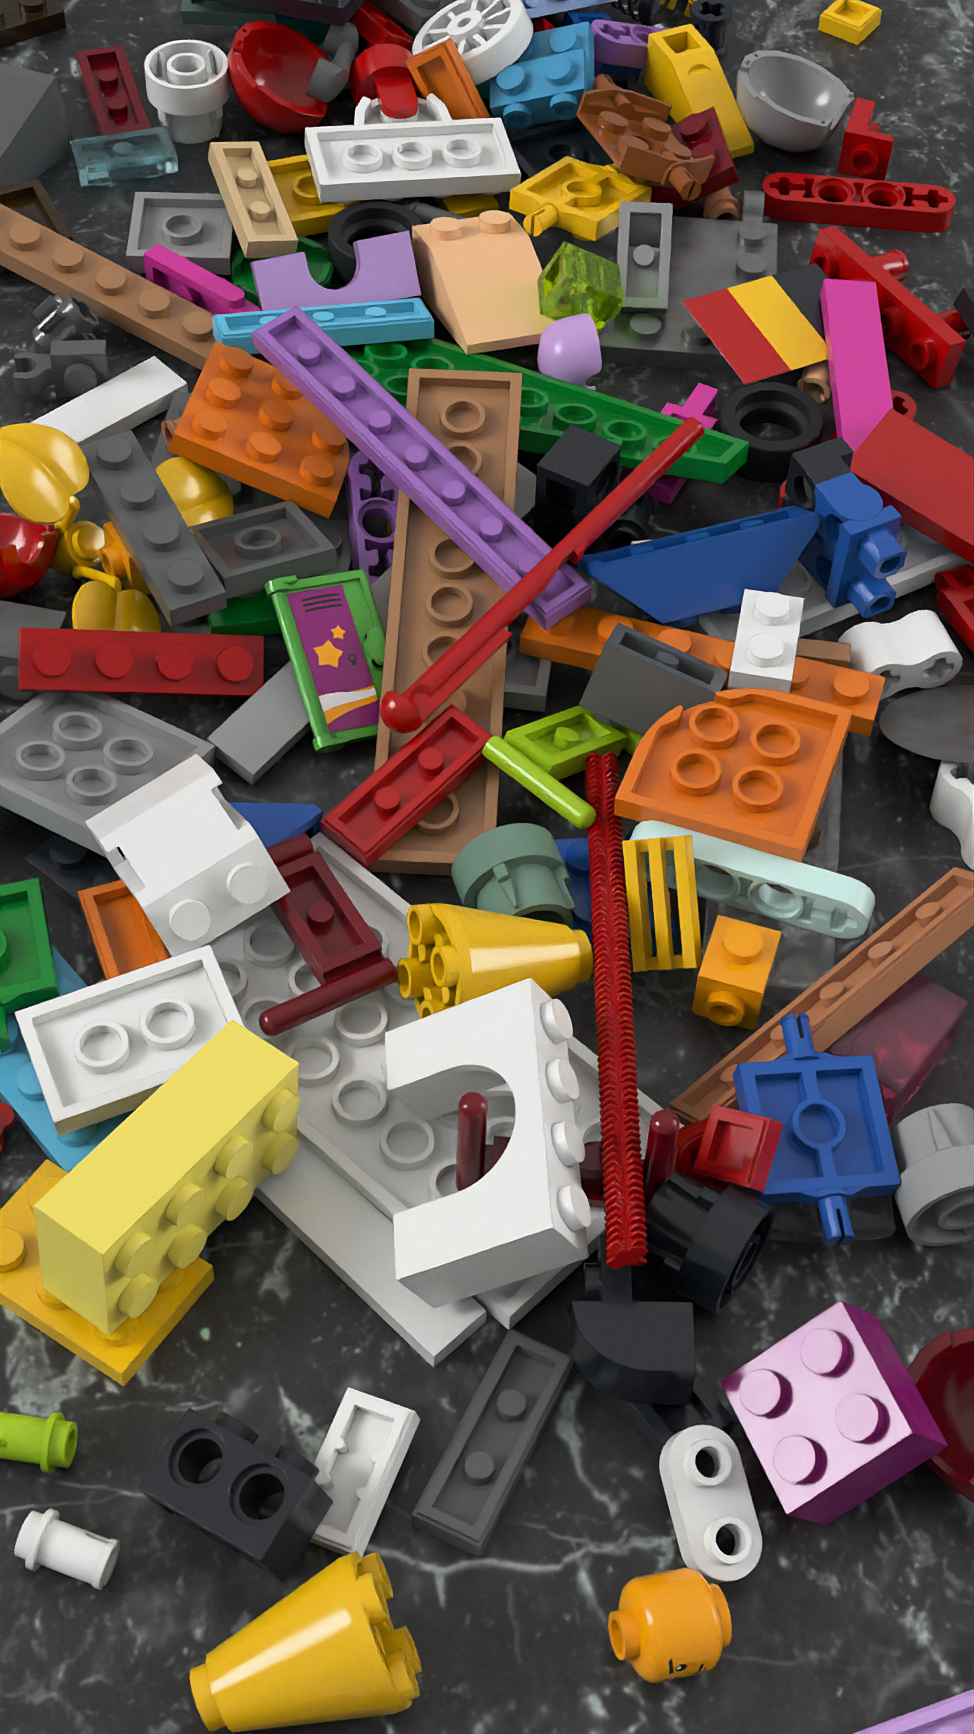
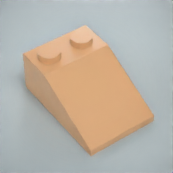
M489 210L482 212L479 217L459 220L451 217H439L433 219L430 224L412 226V249L421 289L420 296L466 355L539 344L540 336L544 329L551 323L562 319L530 237L509 212Z

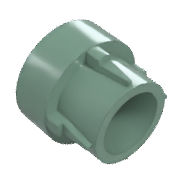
M530 823L500 826L474 838L456 856L451 874L463 907L563 924L571 929L573 924L571 910L575 909L576 906L567 885L572 882L554 837L547 829Z

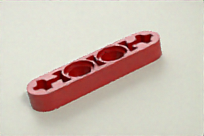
M786 172L768 175L763 180L761 191H764L763 213L772 219L924 233H938L950 227L956 202L955 196L948 189L936 185ZM823 199H835L841 202H829ZM873 203H883V204H888V205H890V206H889V207H883V206L875 205V204H873Z

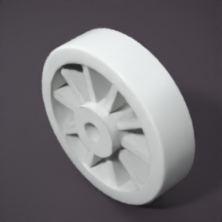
M457 0L440 10L425 23L414 40L412 54L414 56L451 37L474 84L478 85L497 76L499 72L508 65H512L523 54L531 41L533 24L522 0Z

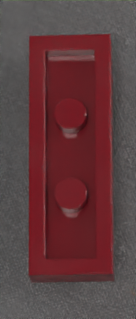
M123 45L75 51L77 69L104 152L115 150L130 151L136 147L153 145L151 127Z

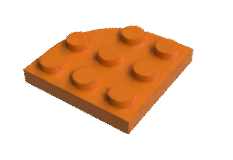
M215 341L167 450L285 501L292 500L297 506L328 519L338 498L350 460L347 437L276 367L252 357L248 352L240 348L228 347Z
M756 688L715 692L713 701L696 705L684 711L683 707L679 705L658 719L640 740L616 794L614 815L639 822L655 820L802 863L847 738L853 710L791 693Z

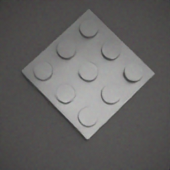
M41 692L0 723V806L106 857L85 821L195 754L199 755L212 767L214 765L215 745L106 694Z

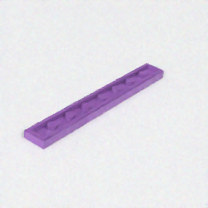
M297 305L252 332L253 346L506 593L552 550L549 545ZM565 563L558 569L546 589L524 610L546 631L591 600L592 587L571 566Z

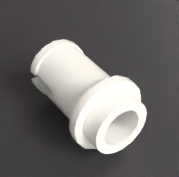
M50 1508L45 1514L34 1510L29 1513L17 1537L14 1554L25 1559V1567L29 1570L36 1571L40 1566H44L102 1590L103 1585L107 1584L116 1565L121 1542L114 1538L108 1539L60 1521L59 1512Z

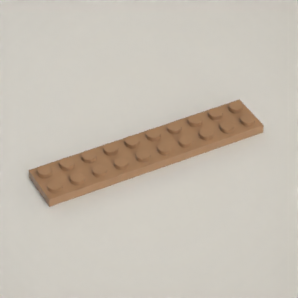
M409 368L406 410L515 513L522 373ZM400 488L398 492L381 700L387 691H395L399 694L405 692L506 594ZM507 642L443 703L418 730L407 734L396 733L383 723L379 711L374 772L451 703L492 736L498 735L502 738ZM487 759L367 870L369 872L452 876V865L458 853L474 838L497 828L500 768Z

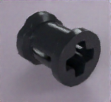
M696 0L690 8V16L694 21L693 26L714 49L718 61L726 57L728 42L725 39L726 24L732 18V6L724 0Z

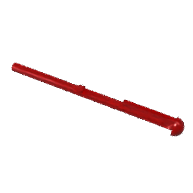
M693 417L687 418L405 692L399 694L395 691H387L380 703V716L383 723L396 733L407 734L418 730L443 703L511 638L512 633L505 630V628L546 589L558 569L568 560L576 565L582 559L584 551L704 435L703 425Z

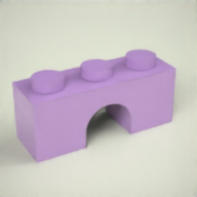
M409 230L353 242L357 262L356 272L346 286L337 290L324 288L314 281L308 270L305 251L251 262L260 310L289 309L296 305L301 308L409 299V297L421 295Z

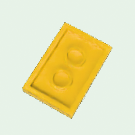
M46 1159L0 1209V1304L124 1387L213 1282V1265L198 1256L188 1267L184 1269L177 1267L159 1285L156 1296L149 1307L136 1318L127 1317L108 1336L43 1289L34 1205L68 1174V1172Z

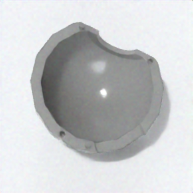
M758 50L746 55L737 73V104L748 128L767 146L788 153L811 152L823 147L841 124L854 100V93L850 92L840 79L822 66L801 56L778 50Z

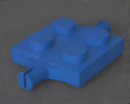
M796 1013L786 1015L780 1020V1026L782 1027L787 1054L774 1061L739 1063L733 1073L739 1111L768 1117L783 1123L764 1192L755 1191V1195L769 1204L803 1202L818 1206L825 1244L834 1246L837 1241L838 1246L848 1244L855 1240V1234L853 1233L847 1202L857 1197L893 1195L901 1185L873 1055L838 1057L825 1052H817L814 1049L809 1016L805 1013H800L796 1019Z

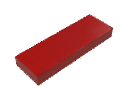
M451 703L320 820L321 832L365 869H368L487 760L482 755V751L487 741L493 736Z

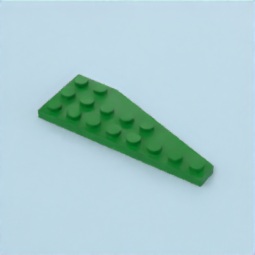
M435 338L340 346L405 409L409 368L522 373L518 450L530 453L547 454L568 427L573 425L622 445L620 467L635 469L684 422V420L481 353L466 355L461 347ZM704 427V435L664 474L723 484L746 463L749 442Z

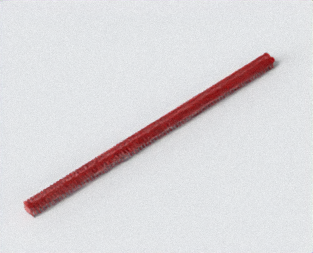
M609 751L602 757L595 752L589 754L585 759L586 768L584 769V774L586 776V801L596 811L595 821L587 829V837L589 839L587 842L589 844V886L591 888L590 903L592 905L590 909L592 910L591 926L593 928L591 930L593 933L592 950L594 951L593 968L595 969L593 971L595 975L594 992L596 993L594 998L596 999L595 1005L597 1006L595 1007L597 1012L595 1014L597 1018L595 1022L597 1024L596 1030L598 1031L596 1033L598 1037L596 1042L598 1043L597 1049L599 1050L597 1052L599 1056L597 1058L599 1062L597 1067L599 1069L598 1075L600 1076L598 1078L600 1082L598 1087L600 1088L599 1095L601 1096L599 1097L601 1102L599 1104L601 1108L599 1113L602 1116L600 1118L602 1123L600 1125L602 1129L600 1134L602 1135L601 1142L603 1143L601 1145L603 1150L601 1155L603 1156L602 1163L604 1165L602 1169L604 1173H602V1176L604 1177L603 1184L605 1185L603 1187L605 1192L603 1198L606 1200L603 1202L606 1207L604 1209L606 1214L604 1216L606 1221L604 1225L607 1229L605 1231L607 1236L605 1242L608 1244L605 1246L608 1251L606 1253L608 1258L606 1264L610 1268L618 1270L625 1265L637 1267L647 1263V1260L643 1257L646 1256L648 1249H646L647 1241H645L647 1237L645 1230L647 1229L644 1226V1223H646V1219H644L646 1212H644L645 1205L643 1201L645 1198L643 1197L644 1190L642 1189L644 1183L642 1182L643 1175L641 1174L643 1172L641 1168L643 1162L641 1161L642 1154L640 1151L642 1148L640 1147L641 1140L639 1139L641 1134L639 1133L640 1126L638 1124L640 1123L638 1119L640 1115L638 1112L639 1106L637 1105L639 1099H637L638 1086L636 1085L638 1079L635 1077L637 1076V1072H635L637 1066L634 1064L636 1063L634 1058L636 1056L634 1052L636 1047L633 1045L635 1043L633 1039L635 1034L632 1032L635 1029L632 1026L634 1024L632 1020L634 1015L631 1013L633 1011L631 1007L633 1005L631 1001L633 996L630 994L632 992L630 988L632 984L629 982L632 979L629 976L631 974L629 970L631 965L628 964L630 962L628 958L630 956L628 952L630 947L627 946L629 944L627 940L629 938L627 934L629 930L626 928L628 926L626 922L628 920L626 917L628 913L626 911L627 906L625 905L627 903L625 900L627 897L625 894L626 889L624 888L626 886L624 883L625 872L623 871L625 867L622 860L624 858L622 854L623 839L621 838L623 836L621 833L622 823L620 822L622 818L614 815L615 797L620 787L618 785L620 783L618 780L619 771L617 770L619 766L617 765L618 757L615 753Z

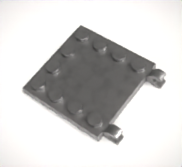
M744 190L741 221L672 216L667 314L614 311L618 227L597 241H583L574 238L567 317L584 313L590 314L596 327L602 362L735 372L681 301L777 274L778 224L762 223L764 191Z

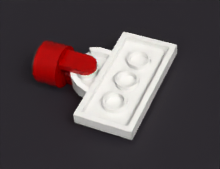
M385 43L372 46L359 54L354 60L348 77L349 87L356 107L354 125L305 127V148L320 203L347 204L356 200L373 199L397 201L402 198L426 196L448 198L452 195L478 193L497 195L501 192H510L512 188L519 185L521 172L501 117L452 120L446 105L433 93L429 94L426 100L423 99L405 63L413 54L406 48L396 44Z

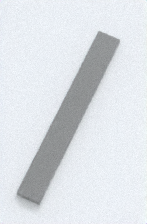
M518 463L515 514L524 523H527L534 516L536 475ZM392 566L370 585L385 634L387 631ZM291 660L207 738V742L215 745L214 756L251 785L312 729ZM375 660L372 661L373 665L376 667L378 664L375 662Z

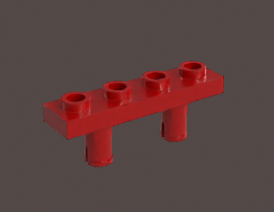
M836 226L819 229L809 265L816 263L829 279L876 282L884 344L934 389L950 385L966 340L971 336L968 327L956 308L941 313H934L901 284L906 278L903 273L908 272L909 268L908 260L902 251L891 250L888 253L869 256Z

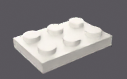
M210 944L14 1012L58 1137L137 1109L231 1020L245 1027Z

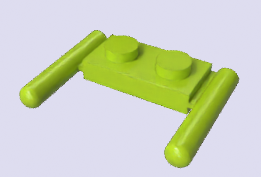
M578 705L506 732L504 739L498 735L493 736L485 744L482 755L579 829H586L595 821V809L558 780L583 771L586 768L585 759L593 752L602 757L611 751L618 757L623 749L633 756L644 735L625 726L612 727L598 721L591 711Z

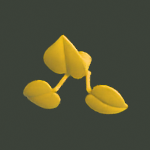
M20 423L1 427L0 487L7 502L19 516L31 523L50 524L55 522L54 527L58 529L57 542L50 567L55 572L61 575H73L76 580L84 577L93 580L83 584L75 595L72 604L73 629L161 632V624L156 609L144 593L135 589L122 591L121 580L118 577L91 568L101 563L99 550L105 547L103 529L90 521H78L73 524L81 507L79 500L74 495L86 487L90 478V469L80 447L65 433L46 425ZM182 456L161 462L154 469L188 527L233 515L232 493L228 489L227 483L211 469L185 459Z

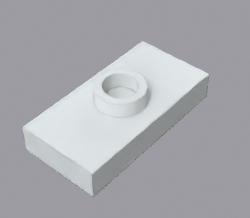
M349 1387L347 1388L314 1463L320 1470L315 1481L334 1502L309 1542L342 1555H348L357 1551L361 1557L363 1556L421 1420L414 1410Z

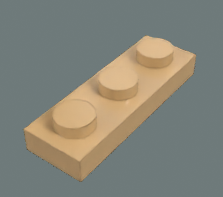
M210 142L208 161L245 258L269 259L296 253L298 238L260 143Z

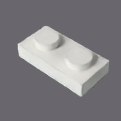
M744 589L727 689L756 688L790 692L804 598Z

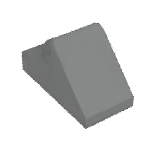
M620 201L614 311L667 314L672 203Z

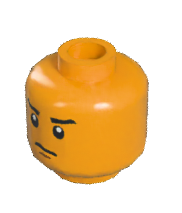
M679 1568L631 1579L622 1589L619 1610L610 1612L608 1618L609 1636L615 1655L619 1660L629 1659L637 1674L650 1683L669 1681L709 1671L716 1666L722 1648L727 1647L732 1638L730 1611L722 1590L715 1583H707L702 1574L691 1568Z

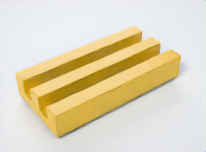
M692 835L622 841L633 972L701 967L703 960ZM665 850H674L682 954L674 955L671 906ZM644 852L649 854L657 956H653Z

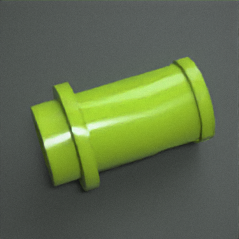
M57 1411L52 1412L48 1418L0 1412V1459L40 1464L42 1472L50 1474L57 1467L68 1468L71 1465L77 1445L78 1429L76 1422L65 1421L63 1413Z

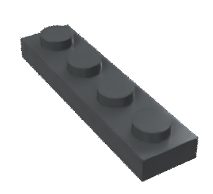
M128 430L80 445L79 447L85 455L90 469L89 484L169 625L172 627L227 608L226 590L133 432Z

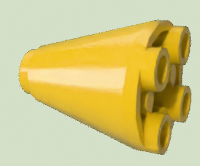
M443 903L411 905L407 912V929L409 934L408 958H401L397 964V983L403 998H414L416 1009L420 1019L528 978H532L551 998L571 991L576 987L577 983L589 980L593 968V953L585 932L580 929L571 930L567 925Z
M355 1551L338 1558L206 1654L204 1664L190 1669V1684L199 1714L210 1732L226 1726L234 1733L391 1715L408 1709L412 1705L411 1699L420 1696L415 1675L422 1672L421 1662L407 1626L394 1630L391 1623L386 1600L393 1597V1592L387 1571L377 1551L361 1557Z

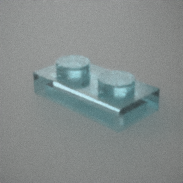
M167 126L69 141L71 158L80 187L89 185L103 186L115 181L141 177L155 178L161 174L178 172L177 154Z

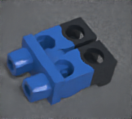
M841 436L792 453L784 490L787 496L783 497L781 508L794 505L819 515L820 526L799 556L798 561L818 585L826 590L825 598L834 609L852 603L863 618H869L891 609L894 605L896 591L887 582L886 577L896 574L904 566L907 551L896 539L902 516L892 505L883 508V500L880 494L872 487L862 484L850 470L854 451Z

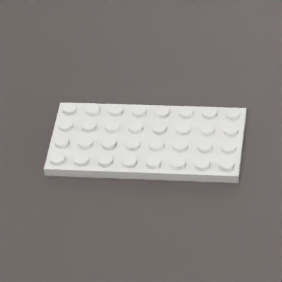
M319 832L310 839L314 852L318 851L382 946L383 956L388 957L392 961L397 971L399 960L401 958H408L409 934L407 929V912L411 905ZM268 905L206 944H210L245 1028L299 1063L298 1096L300 1097V1106L297 1116V1137L353 1185L392 1223L394 1214L459 1192L455 1185L458 1110L423 1122L390 1094L387 1089L385 1032L420 1019L414 998H403L399 991L398 983L395 982L281 1034L270 1037L260 1029V1014L267 1009L321 986L271 907ZM572 1036L571 1039L567 1040L569 1064L576 1075L579 1087L578 1098L573 1100L575 1125L582 1136L584 1144L591 1141H601L602 1135L600 1132L602 1129L600 1125L602 1123L600 1118L602 1116L599 1113L601 1111L599 1097L601 1096L599 1095L600 1088L598 1087L600 1084L598 1081L600 1077L597 1067L599 1064L597 1061L598 1056ZM637 1089V1099H639L637 1105L639 1106L638 1112L640 1113L638 1116L640 1123L638 1124L640 1126L639 1133L641 1134L639 1139L641 1140L640 1147L642 1148L640 1153L642 1154L641 1159H644L651 1117L657 1111L664 1109ZM502 1096L487 1099L486 1144L493 1145L494 1136H512L516 1116L514 1097ZM590 1207L592 1220L590 1226L586 1227L588 1257L599 1248L600 1235H605L607 1230L604 1225L606 1223L604 1216H606L604 1213L605 1208ZM586 1259L471 1297L509 1330Z

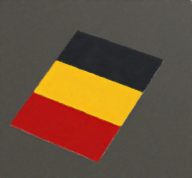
M816 263L681 301L744 384L828 360L820 290L823 279L829 278Z

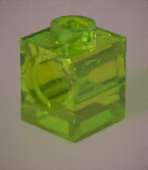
M565 241L537 279L541 315L557 321L569 316L589 313L595 324L597 334L608 319L612 320L618 315L624 302V290L621 288L619 264Z

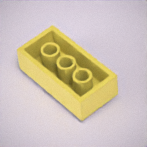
M231 1020L34 1205L43 1289L108 1336L127 1317L136 1318L141 1315L152 1303L159 1285L177 1267L184 1269L192 1264L204 1248L207 1237L225 1219L232 1221L237 1218L249 1204L254 1189L270 1173L277 1175L285 1170L295 1157L299 1147V1139L297 1138V1116L300 1106V1097L298 1096L299 1063L234 1020Z

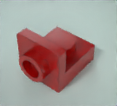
M856 98L844 133L837 169L838 173L871 180H885L894 137L879 133L880 124L872 122L876 102Z

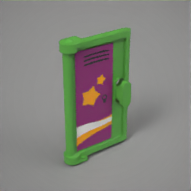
M365 569L297 580L296 575L268 581L264 587L267 597L272 599L315 738L312 741L315 752L323 754L339 751L345 744L376 739L378 734L386 634ZM375 660L377 664L382 665V668L375 667L372 661Z

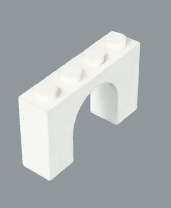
M532 978L522 980L385 1032L388 1092L423 1122L458 1110L461 1097L468 1092L481 1093L486 1099L509 1096L514 1097L515 1125L510 1141L501 1158L483 1178L462 1191L393 1215L396 1280L433 1308L588 1258L586 1227L590 1226L592 1215L588 1199L581 1187L579 1163L585 1158V1147L582 1136L575 1125L573 1100L578 1098L579 1087L576 1075L569 1064L567 1040L572 1038L573 1027L564 1004L559 999H552Z

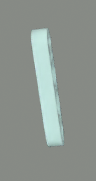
M642 821L635 826L630 840L692 835L697 896L837 938H857L863 935L868 927L875 906V896L868 886L852 877L661 821ZM665 850L668 887L677 890L674 850ZM644 852L646 880L651 882L649 854ZM705 865L716 866L725 870L730 875L716 873ZM766 883L780 885L789 889L793 894L779 892L772 889Z

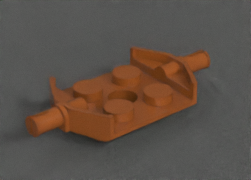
M604 74L597 76L592 83L593 90L583 93L576 116L617 167L633 183L674 188L683 200L686 201L687 198L688 201L696 199L701 192V184L708 178L715 156L709 154L706 157L693 159L691 150L676 139L671 133V127L666 123L672 108L670 104L631 90L622 89L615 85L609 75H606V77Z

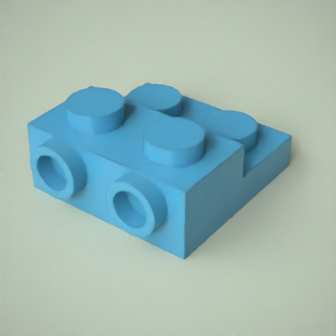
M589 21L533 33L531 41L523 54L512 65H508L497 76L490 79V109L495 118L501 117L505 131L521 130L529 126L558 120H570L577 117L576 113L583 93L593 90L594 33Z

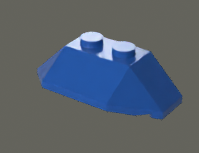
M793 505L759 515L585 555L577 565L580 571L645 615L661 622L665 626L674 628L687 627L696 624L699 621L698 615L717 610L720 614L740 613L744 589L776 593L819 528V515Z

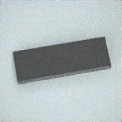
M509 1329L411 1515V1526L480 1558L575 1370V1361L572 1356Z

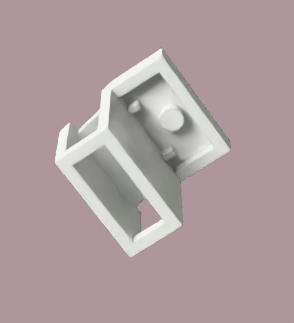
M197 754L85 821L115 872L138 901L172 957L203 947L291 892L250 823L222 796L217 787L222 784V781L214 769ZM117 847H119V848L121 849V851H122L123 854L125 855L124 857L121 856V854H120V852L118 851Z

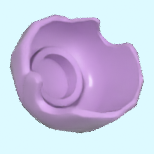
M589 313L562 318L544 329L540 336L537 357L541 374L596 391L595 386L585 385L587 379L599 373L602 369L599 339L595 324Z

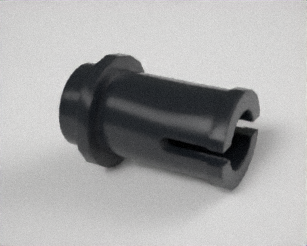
M645 491L640 506L636 505L635 501L604 531V538L609 550L629 546L633 541L648 540L647 525L655 508L654 499L648 492Z

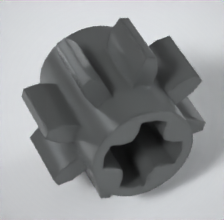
M59 293L54 297L49 295L32 311L34 316L41 321L33 329V335L38 344L48 354H50L51 341L98 340L91 333L99 324L98 317L92 308L75 294H70L65 299Z

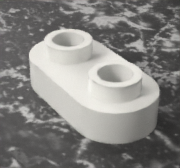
M696 1425L674 1434L666 1442L659 1460L660 1475L682 1558L688 1568L702 1574L707 1582L723 1583L740 1579L749 1574L758 1563L762 1551V1536L738 1448L724 1431L714 1426ZM699 1450L708 1452L714 1460L715 1469L710 1478L703 1476L696 1468L695 1459ZM720 1527L729 1529L735 1538V1548L730 1555L722 1553L717 1546L716 1534Z

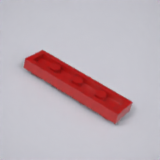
M20 627L18 630V692L250 698L264 685V636Z

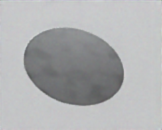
M974 685L936 687L905 695L890 703L881 712L879 717L880 729L889 740L910 752L943 761L974 764Z

